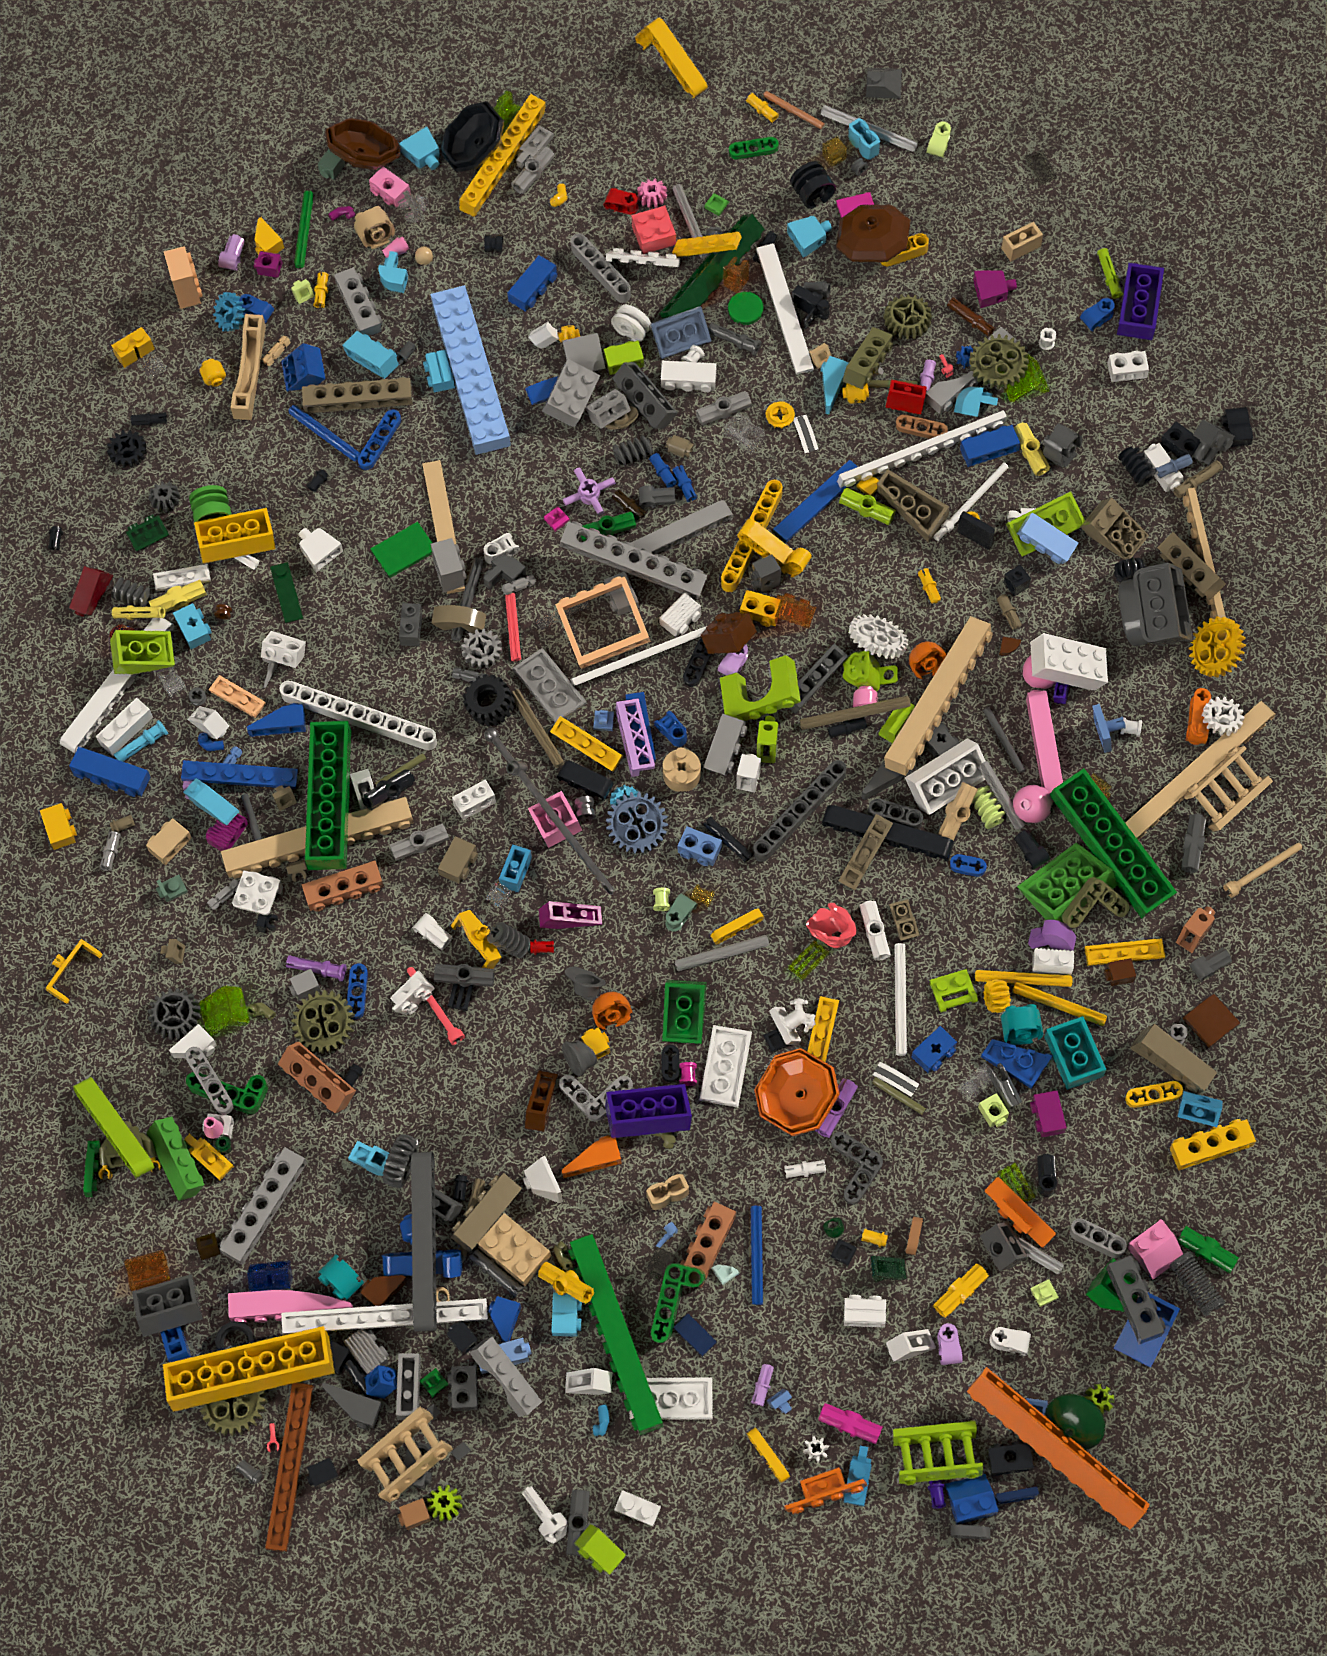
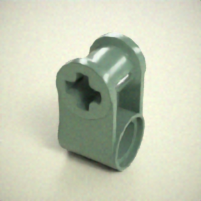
M680 893L666 914L665 925L667 929L672 932L680 930L687 919L690 918L692 910L697 908L698 903Z

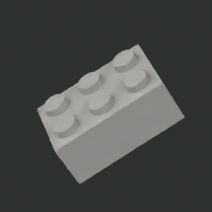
M567 359L542 412L575 427L581 418L600 375Z

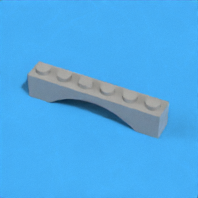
M1002 327L992 334L994 338H997L998 334L1003 339L1005 335H1008V340L1013 338ZM970 371L959 378L937 382L926 392L925 402L939 414L944 411L948 412L962 390L978 385L977 377H973V371Z

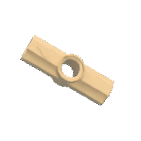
M962 782L954 801H951L946 806V818L938 832L939 835L954 841L962 822H965L970 817L969 807L978 791L977 788Z

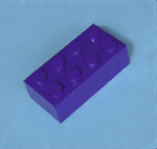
M1128 263L1117 335L1153 340L1164 268Z
M685 1084L606 1092L605 1108L611 1138L687 1131L691 1128L692 1114Z

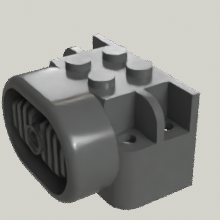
M1168 562L1137 570L1134 573L1133 579L1124 580L1120 583L1118 597L1125 635L1131 645L1140 646L1152 643L1161 646L1166 644L1172 645L1184 640L1193 642L1181 568Z

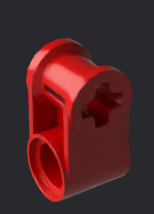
M617 188L609 189L603 204L607 210L613 209L614 212L629 215L637 213L639 208L637 204L638 198L635 193L622 191Z

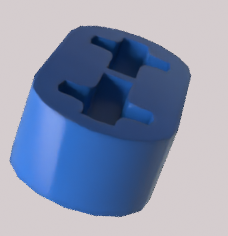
M957 854L951 858L950 868L956 873L980 877L985 874L986 863L980 858ZM961 860V863L965 865H960V868H958L953 862ZM976 864H980V867L983 869L975 871V867L971 866H976Z

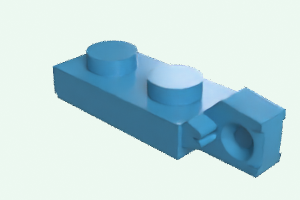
M860 1446L858 1457L853 1456L847 1484L864 1479L867 1487H864L862 1492L856 1494L846 1493L844 1503L863 1507L865 1505L872 1465L871 1459H867L868 1447Z

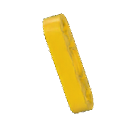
M754 909L718 928L711 934V937L715 944L718 945L735 936L738 931H744L761 922L764 916L760 909Z
M1170 1081L1134 1088L1128 1091L1125 1100L1127 1105L1132 1108L1174 1101L1181 1097L1183 1087L1177 1081ZM1171 1086H1174V1089L1179 1090L1177 1091L1176 1095H1173L1172 1092L1166 1093L1165 1098L1163 1097L1164 1092L1169 1091L1171 1089ZM1151 1090H1156L1159 1092L1160 1097L1153 1100L1149 1097L1148 1093ZM1143 1091H1145V1099L1147 1101H1144V1097L1139 1098L1137 1103H1135L1134 1100H1130L1132 1094H1135L1136 1097L1142 1096Z
M753 1428L746 1433L760 1455L765 1457L767 1465L780 1483L790 1478L789 1473L760 1432Z

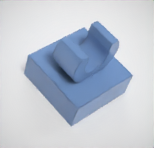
M607 710L595 711L594 730L613 731L614 712Z
M782 1389L766 1400L771 1408L777 1409L779 1407L785 1414L792 1409L787 1402L792 1398L788 1390Z

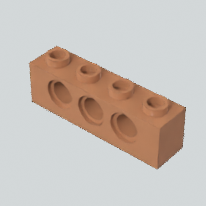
M376 861L302 884L309 909L316 912L325 909V906L330 904L340 905L349 898L358 899L367 892L376 893L381 890L380 888L384 887ZM361 879L367 880L364 884L357 883ZM342 885L348 886L346 890H339ZM324 891L330 892L327 896H320Z
M300 1042L288 1046L278 1063L287 1074H290L301 1086L310 1091L315 1098L319 1099L334 1113L345 1109L356 1092L353 1087Z
M716 1202L713 1203L712 1207H707L704 1214L706 1218L704 1224H699L695 1233L697 1238L695 1242L691 1241L686 1252L689 1255L686 1261L682 1260L680 1263L703 1270L706 1278L736 1217V1211ZM717 1222L720 1224V1228L712 1230L709 1225ZM709 1240L712 1245L704 1248L701 1246V1242ZM695 1258H700L703 1260V1263L700 1266H695L692 1261ZM693 1272L690 1276L691 1281L698 1283L700 1275L697 1272Z

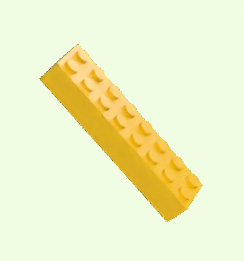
M322 1326L163 1364L167 1402L172 1411L175 1412L334 1374L329 1335L325 1327Z

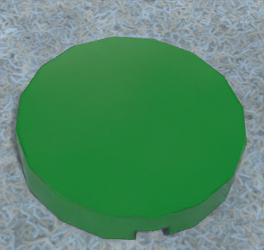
M737 293L728 303V313L734 322L750 325L761 318L763 303L754 293Z

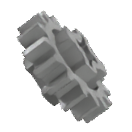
M476 629L474 635L468 633L469 639H463L465 644L461 645L463 650L462 656L466 657V663L471 662V667L477 664L479 669L482 668V665L489 668V663L495 665V659L500 660L502 644L501 641H498V635L493 636L491 630L486 633L485 629H483L482 633H479ZM479 644H481V646L483 647L484 653H483L482 650L480 649V645H479Z

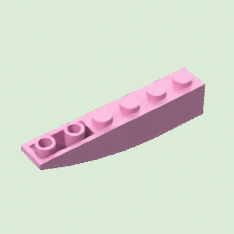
M264 1290L228 1294L229 1319L231 1322L237 1321L244 1324L247 1323V1320L263 1323L267 1322L269 1318L282 1321L281 1313L353 1308L350 1302L310 1292Z

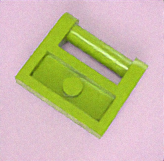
M967 969L929 980L940 1013L965 1003L978 1002V997L974 991ZM968 991V995L945 1002L942 999L949 995Z

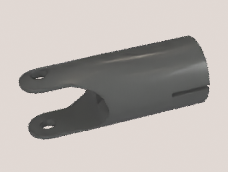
M998 1063L1002 1081L996 1078L990 1068L987 1069V1073L1004 1106L1008 1110L1023 1101L1004 1066Z

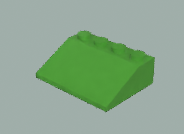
M1075 843L1018 885L1017 888L1045 920L1063 922L1062 915L1089 878L1096 877L1112 889L1117 886V882L1110 867L1078 843ZM1083 898V899L1081 900V902H1080V906H1081V907H1084V906L1086 905V903H1087V899H1086V898Z

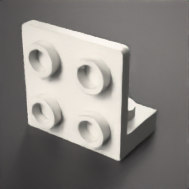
M417 971L390 997L396 1004L392 1009L404 1015L414 1013L418 1009V1005L432 995L431 992L435 989L434 986L420 971Z

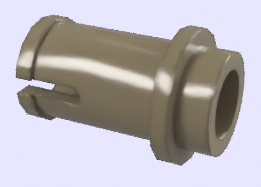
M131 814L118 820L113 819L109 823L111 830L118 833L121 830L135 826Z

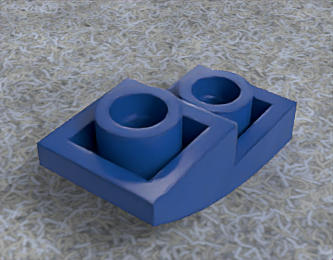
M558 376L525 388L532 405L547 401Z

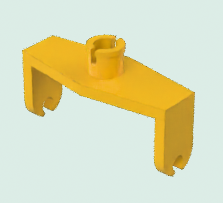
M471 910L459 913L451 927L455 930L457 926H462L469 941L486 960L482 968L494 969L501 959V955L497 947L487 940L490 930H487L488 927L483 925Z
M82 939L67 959L60 956V954L56 956L52 965L59 968V970L45 989L66 1004H68L69 999L54 989L53 986L80 948L83 947L98 958H101L103 955Z

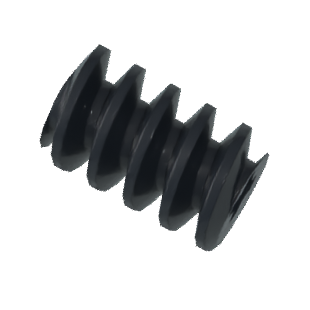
M1128 447L1119 454L1118 459L1122 461L1123 466H1126V470L1130 472L1134 482L1138 483V487H1142L1150 482L1156 471H1149L1152 465H1146L1148 459H1142L1144 453H1139V447L1134 449Z

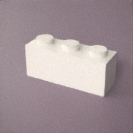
M662 361L661 388L666 390H674L676 388L683 389L684 391H692L693 389L701 390L702 392L715 391L716 363Z
M136 698L96 735L99 744L113 756L153 718L152 713L146 705Z

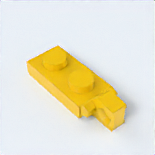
M188 1134L184 1139L191 1147L188 1150L190 1154L219 1181L234 1167L205 1139L200 1138L197 1141L191 1134Z

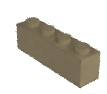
M505 1173L499 1177L496 1175L490 1181V1189L487 1192L484 1190L476 1199L479 1201L476 1206L473 1207L471 1205L464 1213L466 1218L463 1222L458 1221L451 1229L454 1233L450 1238L468 1253L477 1245L522 1189Z

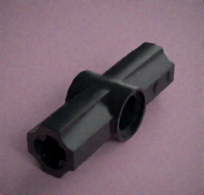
M405 769L387 781H379L374 789L363 795V804L368 810H373L389 799H397L402 791L413 785L415 781L414 775Z

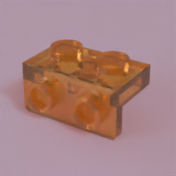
M163 1250L124 1260L131 1291L171 1280L168 1261Z

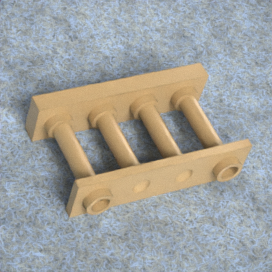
M1245 746L1233 747L1227 752L1228 756L1198 784L1194 783L1187 789L1188 793L1184 796L1185 799L1195 797L1212 817V822L1208 827L1213 832L1221 830L1273 782L1269 776H1257L1241 757V754L1246 750ZM1234 760L1252 781V786L1248 789H1244L1227 768ZM1220 773L1226 777L1238 792V798L1235 801H1231L1214 780ZM1207 785L1211 787L1224 803L1225 810L1222 813H1218L1201 793V790Z
M421 1406L357 1460L361 1467L369 1471L374 1470L385 1488L378 1495L389 1503L399 1498L404 1490L438 1461L444 1459L453 1449L452 1446L442 1440L438 1442L428 1426L433 1416ZM420 1429L432 1447L425 1455L421 1454L412 1439L413 1435ZM404 1443L416 1460L408 1469L396 1452ZM388 1457H390L400 1473V1476L392 1483L381 1467V1463Z

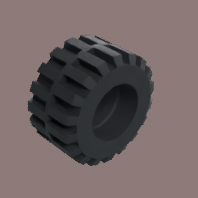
M485 674L483 678L478 676L475 682L471 681L469 683L471 686L466 687L465 691L467 693L463 694L465 699L463 702L466 710L476 722L478 721L480 725L485 723L486 726H491V724L496 726L499 725V721L502 723L506 721L504 719L506 716L509 718L511 715L510 711L514 709L512 704L515 701L511 690L500 677L496 678L492 674L489 677ZM490 694H497L493 704L487 707L480 706L483 698Z

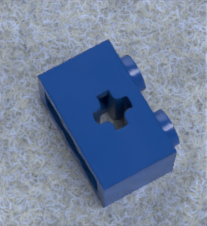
M939 1026L912 1052L911 1058L927 1073L931 1070L935 1072L943 1064L941 1061L945 1057L949 1059L956 1052L957 1041ZM932 1049H933V1050L939 1049V1053H938V1052L932 1053Z

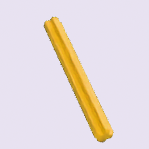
M976 970L975 981L977 982L998 979L1011 984L1019 982L1028 985L1071 987L1073 982L1071 975Z
M1016 982L1013 987V993L1077 1017L1083 1016L1085 1020L1104 1026L1107 1016L1105 1014Z

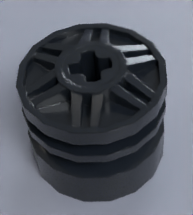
M811 161L802 165L790 178L791 186L799 195L804 206L809 209L817 207L813 202L814 199L819 197L823 203H826L836 192V185L830 176L827 175L826 170L819 161Z

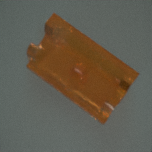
M734 257L723 268V286L735 293H740L749 280V261L744 260L741 262V265L736 266L734 263L737 262V257Z

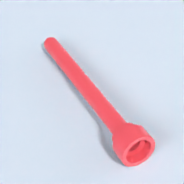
M413 967L407 969L410 977L416 973ZM431 995L426 1001L448 1031L447 1035L452 1045L457 1044L455 1040L459 1038L462 1041L465 1035L461 1029L454 1028L435 998Z

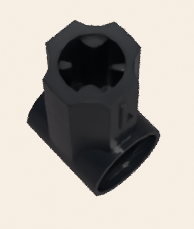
M1024 830L1014 837V841L1023 852L1025 861H1028L1032 866V870L1050 860L1046 849L1043 846H1039L1029 830Z
M1043 1154L1037 1156V1189L1043 1197H1050L1055 1193L1057 1187L1055 1156ZM1050 1183L1052 1188H1045L1042 1184Z

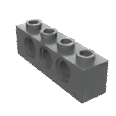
M624 362L612 378L616 382L617 387L627 395V399L638 408V412L649 421L651 427L655 429L666 428L678 413L635 362Z
M833 644L798 681L801 702L789 708L793 713L796 714L847 659L848 655L837 645Z
M1128 1256L1109 1263L1106 1270L1138 1344L1140 1345L1161 1337L1165 1332V1324L1161 1317L1158 1318L1154 1299H1150L1147 1291H1149L1147 1282L1145 1279H1141L1138 1262L1133 1260L1132 1256ZM1124 1277H1131L1134 1280V1283L1127 1284L1124 1281ZM1132 1296H1140L1142 1303H1135L1132 1300ZM1140 1315H1148L1150 1322H1143Z

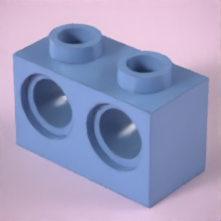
M686 826L677 846L678 853L685 859H696L703 866H708V864L713 866L722 848V840ZM692 842L695 845L693 847H687L686 843ZM706 849H710L713 852L711 854H705L703 851Z

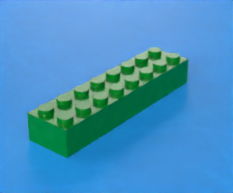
M348 721L310 722L305 862L308 870L347 869L351 729Z
M1084 768L1052 790L1050 797L1094 856L1113 870L1117 887L1141 919L1175 896L1177 891Z

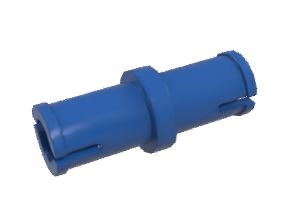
M659 453L653 454L649 460L656 469L657 476L662 478L667 488L675 486L677 481L671 474L670 467L664 463Z
M680 465L673 468L672 472L678 481L679 489H682L686 501L690 502V499L692 501L697 499L698 496L691 485L692 481L688 478L684 467Z

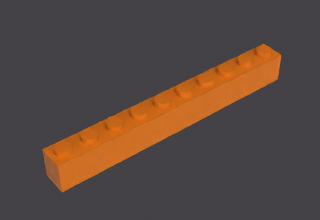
M986 1367L970 1385L967 1393L970 1394L974 1401L982 1404L988 1413L996 1416L1006 1428L1014 1431L1023 1442L1033 1447L1038 1455L1046 1458L1056 1470L1065 1474L1071 1483L1078 1485L1084 1490V1493L1097 1501L1103 1510L1110 1512L1116 1517L1121 1525L1131 1529L1146 1513L1150 1505L1147 1501L1072 1438L1066 1437L1059 1427Z

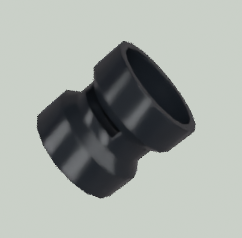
M485 234V252H491L494 249L497 252H503V234H497L495 238L491 234Z

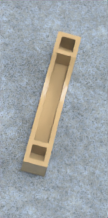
M245 314L240 371L231 401V412L234 419L252 420L266 329L263 315Z

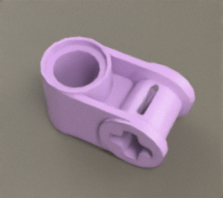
M747 645L740 650L743 653H739V655L728 653L721 661L718 671L726 676L740 672L748 658Z
M944 1324L937 1334L939 1355L942 1356L940 1363L941 1365L962 1363V1351L957 1328L952 1324ZM946 1330H948V1333H952L949 1339H947L946 1335H943Z

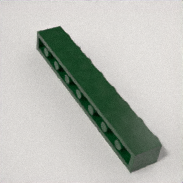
M753 214L742 215L728 232L740 233L741 240L737 250L710 253L659 312L662 319L704 304L709 299L711 292L720 286L719 283L722 279L729 276V271L740 263V258L751 250V245L761 238V234L765 230Z

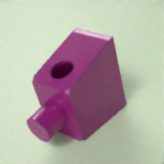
M1001 270L974 271L973 282L980 308L1006 301L1008 291L1017 289L1016 280H1005L1004 272Z

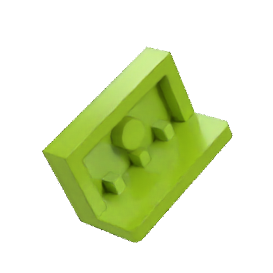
M911 704L910 707L893 710L878 735L893 743L915 708V705Z

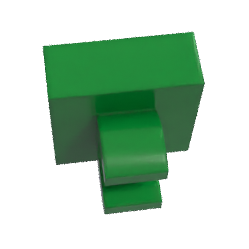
M436 1368L420 1380V1383L432 1398L448 1386L447 1381Z

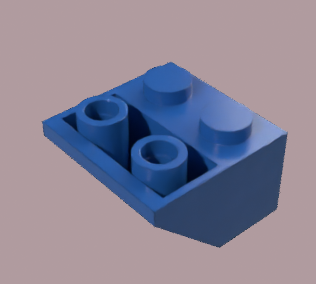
M302 343L281 361L287 392L299 390L308 385H319L325 380L320 348Z

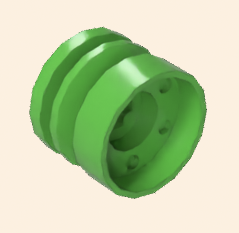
M203 486L194 490L189 496L194 522L232 515L227 491L221 486Z

